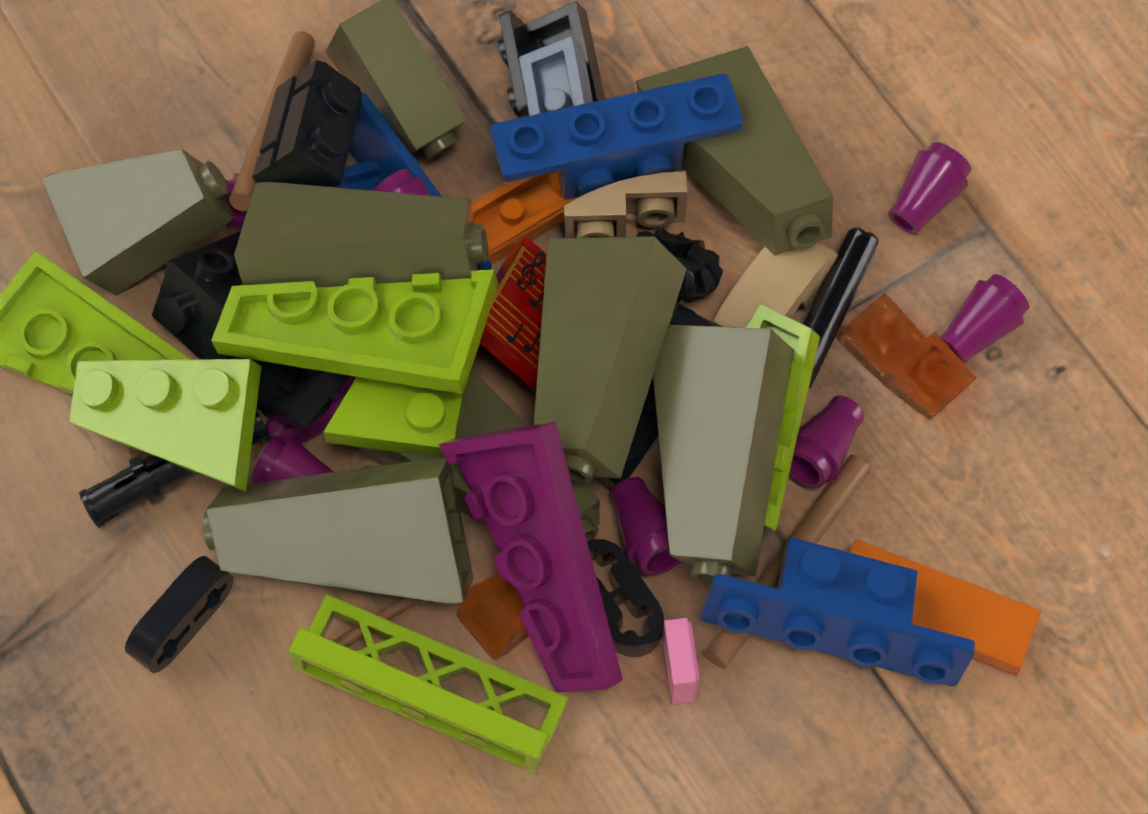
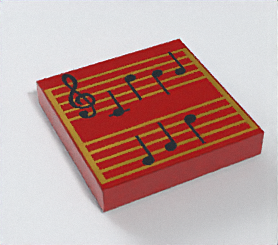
M526 236L513 245L496 274L498 286L480 344L536 392L547 254Z

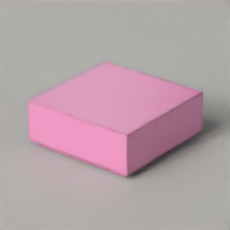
M688 618L664 620L662 643L671 705L694 702L698 695L700 678L692 623L688 622Z

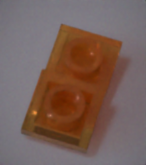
M883 293L835 337L885 387L929 420L935 417L977 379L935 331L926 338L886 293Z

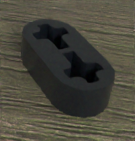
M606 539L587 541L592 561L595 560L600 567L607 566L610 563L613 565L610 568V582L615 590L609 593L600 579L597 578L615 651L627 657H641L650 654L659 645L663 636L664 613L659 602L624 551L617 544ZM624 603L636 619L642 618L645 615L648 617L645 629L646 635L639 637L633 630H628L623 634L620 632L623 627V614L618 607L619 605Z
M201 556L191 562L132 629L126 641L125 652L152 673L163 670L178 656L225 601L234 582L233 576L228 572L220 571L219 565L207 556Z

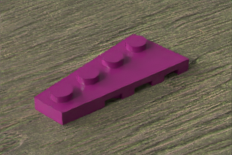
M556 421L456 437L439 444L448 465L458 463L471 492L463 495L474 520L484 518L500 553L492 556L503 581L508 579L517 588L525 607L519 616L555 692L605 690L623 681Z

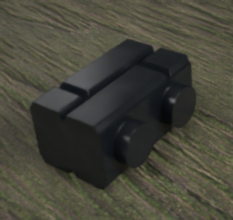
M315 60L299 71L298 77L292 76L279 85L275 91L259 150L261 156L257 158L252 177L255 183L279 182L337 187L340 185L362 97L361 88L325 61Z

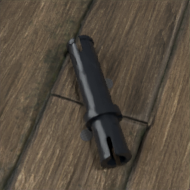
M257 410L252 445L271 437ZM139 454L129 460L130 467L88 489L79 491V495L92 521L98 528L105 526V523L148 500L152 505L164 500L163 492L197 475V473L153 455L144 459Z

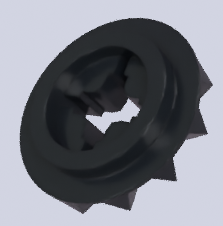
M657 228L654 233L648 231L637 233L636 237H655L686 268L678 297H702L717 289L723 273V269L719 266L720 256L714 251L705 249L704 241L686 238L683 231L678 235L670 234L663 228Z

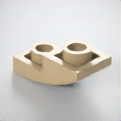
M686 171L663 172L621 180L580 196L564 206L565 238L626 237V224H641L650 228H660L671 223H685L687 203Z
M819 243L808 248H797L775 256L764 247L738 280L714 317L713 322L722 327L746 328L759 304L792 319L799 305L808 308L837 259L838 254Z

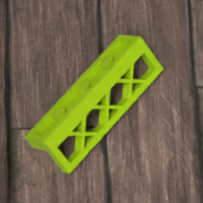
M326 594L309 630L300 627L288 650L294 670L535 775L539 770L569 699L566 696ZM335 616L358 626L366 648L354 651L324 638L333 617ZM370 632L387 640L374 644ZM401 647H407L420 654L427 674L419 677L412 676L382 663L379 655ZM430 658L448 666L435 670ZM465 672L479 678L487 700L478 704L442 689L440 681ZM492 685L509 692L496 697ZM525 698L549 710L540 730H537L503 715L501 707Z

